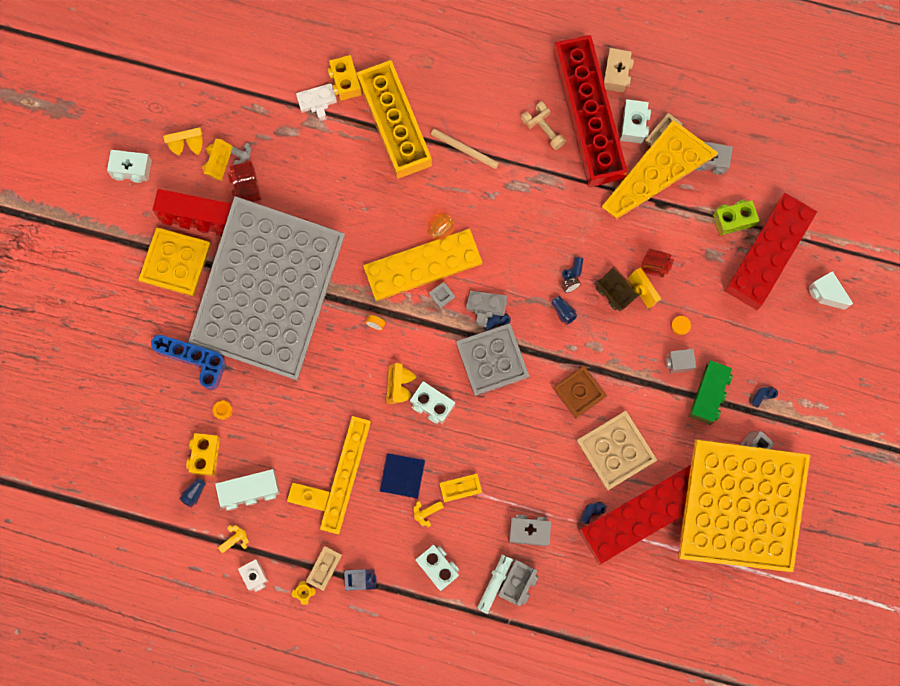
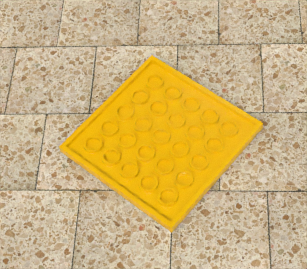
M695 439L678 558L793 572L810 455Z

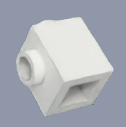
M254 560L238 569L249 591L254 590L258 592L266 587L265 583L269 582L258 560Z

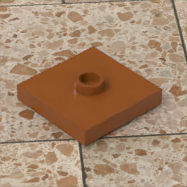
M584 365L553 387L555 393L575 419L607 397Z

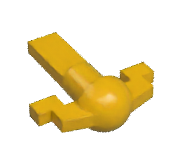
M417 501L416 506L413 507L414 518L422 526H431L429 520L424 521L423 518L444 508L442 502L439 501L420 511L421 503Z
M231 525L228 526L227 529L230 532L234 530L236 533L220 545L218 549L224 553L239 540L243 541L241 546L245 549L247 547L246 544L249 542L246 531L237 525L233 527Z

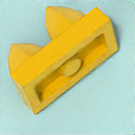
M202 127L163 136L165 143L176 155L182 153L184 139H186L187 145L195 154L199 155L203 144Z
M215 139L213 144L206 147L205 150L210 157L208 162L202 166L204 174L215 180L222 181L233 146L221 139Z
M394 363L388 367L386 404L405 402L412 397L411 393L402 387L401 384L409 383L417 377L412 371L404 368L403 364Z

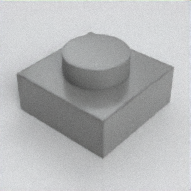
M444 282L429 292V296L439 309L455 299V295Z

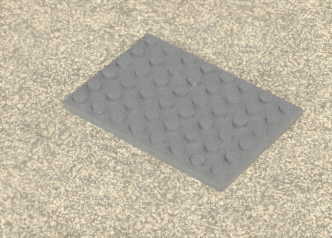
M235 196L188 343L298 380L346 234Z

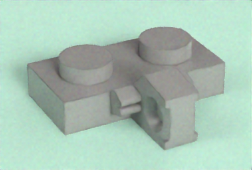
M470 291L466 309L478 315L476 321L478 326L486 327L489 317L493 315L504 316L508 297L506 295Z

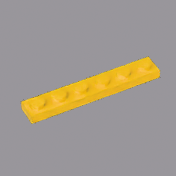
M352 416L320 530L340 535L371 425L369 420Z

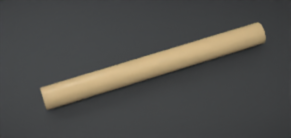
M435 128L432 130V136L497 169L499 162Z

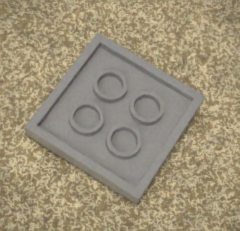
M511 324L456 341L474 396L529 378Z

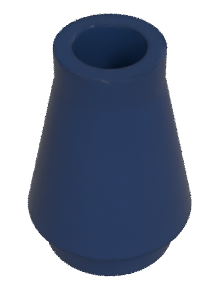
M560 296L551 302L562 323L564 322L568 325L577 318L576 309L565 302Z
M196 478L180 493L179 500L192 508L193 505L197 504L206 483Z

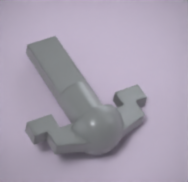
M245 144V151L235 147L232 148L231 154L240 158L239 161H234V166H242L250 159L252 150L249 147L250 144Z

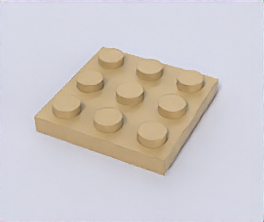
M627 411L576 441L607 491L657 461Z

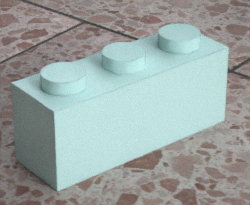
M273 469L215 484L220 507L226 508V511L237 509L238 505L243 503L246 506L256 504L257 500L263 498L265 501L276 499V495L280 494L276 473Z

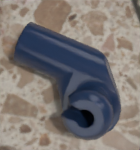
M574 257L573 267L562 272L564 280L572 281L581 275L583 258Z
M507 313L504 316L493 315L488 318L487 326L484 328L489 331L494 325H507L511 322V317Z
M771 386L759 388L750 404L759 408L763 400L776 398L778 390Z
M598 501L587 504L579 521L588 525L592 516L606 512V505Z

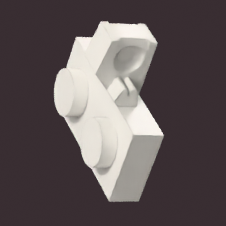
M332 84L296 93L301 113L312 110V112L317 111L319 121L326 119L324 109L328 108L327 105L337 103Z

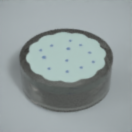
M572 277L566 280L561 287L565 293H570L577 289L581 282L578 277Z

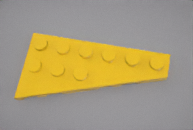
M673 120L603 204L602 209L615 219H619L716 157L718 152Z

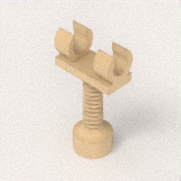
M542 101L536 104L537 107H535L539 113L538 116L532 119L527 111L521 115V119L528 129H531L536 124L540 125L551 139L550 145L554 150L561 148L565 144L566 140L563 136H557L544 120L550 115V110Z

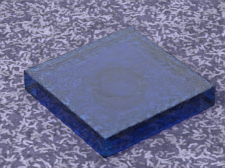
M387 453L380 492L418 499L425 460Z

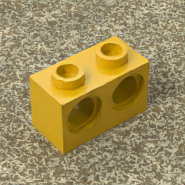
M351 55L330 60V68L327 69L330 79L334 78L335 84L332 85L335 96L339 95L340 101L361 96V88ZM339 68L346 69L344 72H337ZM343 85H350V86H351V87L348 88V89H343V88H342Z
M194 433V438L190 439L189 449L192 450L191 457H188L186 465L189 473L215 477L220 437ZM205 440L208 441V448L201 450L200 443ZM200 460L206 461V466L203 469L197 468V463Z

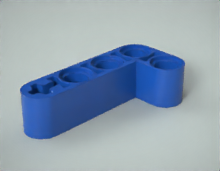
M163 335L153 337L151 347L157 354L202 368L199 376L201 385L207 390H215L218 387L226 366V362L221 354ZM164 343L167 347H169V350L163 346L159 348L158 344ZM178 347L184 348L182 354L175 355V351ZM196 353H202L200 360H193V356ZM215 358H219V365L212 366V360ZM213 376L214 381L209 385L205 384V379Z

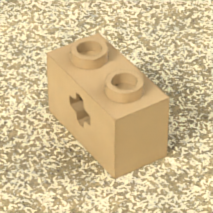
M609 49L604 75L606 90L624 93L625 88L629 87L631 76L628 75V72L632 70L634 59H631V51Z

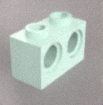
M424 381L410 400L415 411L420 414L423 411L429 415L428 419L435 424H438V422L443 424L455 407L453 400ZM421 395H427L429 401L422 404L418 401V398ZM441 405L445 408V412L437 414L434 411L435 407Z
M432 545L415 561L436 587L442 591L459 577L457 574L459 569L452 561L448 563L444 558L447 554L440 546L436 548L435 545ZM429 554H436L438 556L436 564L431 565L427 562ZM441 570H449L451 577L448 580H442L439 576Z

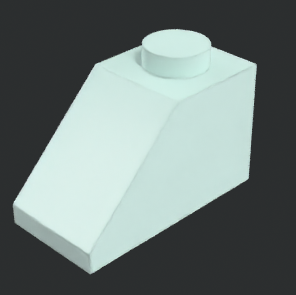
M833 271L809 286L810 295L818 303L844 310L853 304Z

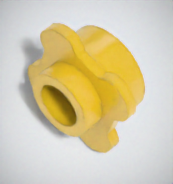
M300 581L296 590L292 591V596L298 598L301 604L306 605L310 597L315 595L316 590L310 588L306 581Z

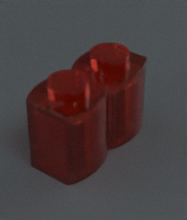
M252 161L230 166L231 172H228L230 184L234 183L235 189L232 190L233 198L236 196L251 202L262 200Z
M648 248L641 268L646 274L663 278L671 270L674 259L671 258L670 253Z

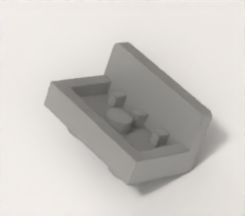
M515 560L498 596L519 607L521 604L525 605L530 596L527 593L530 585L534 587L539 578L536 575L538 570Z

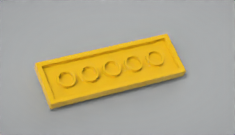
M470 229L365 264L363 268L375 301H379L482 265L483 262Z

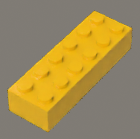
M392 60L357 72L360 88L397 179L431 167V155Z

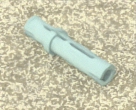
M501 555L495 571H492L491 580L476 609L486 614L489 613L503 580L507 578L506 574L513 559Z

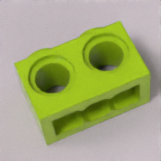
M740 200L732 206H728V204L719 206L713 214L720 236L755 227L759 222L753 200L747 202L746 200ZM740 211L747 212L748 217H743ZM722 216H728L731 222L724 221Z

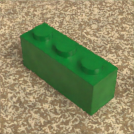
M711 360L706 364L689 414L690 418L709 425L714 420L718 421L721 410H718L720 403H724L727 392H724L726 385H730L733 375L730 374L732 368Z

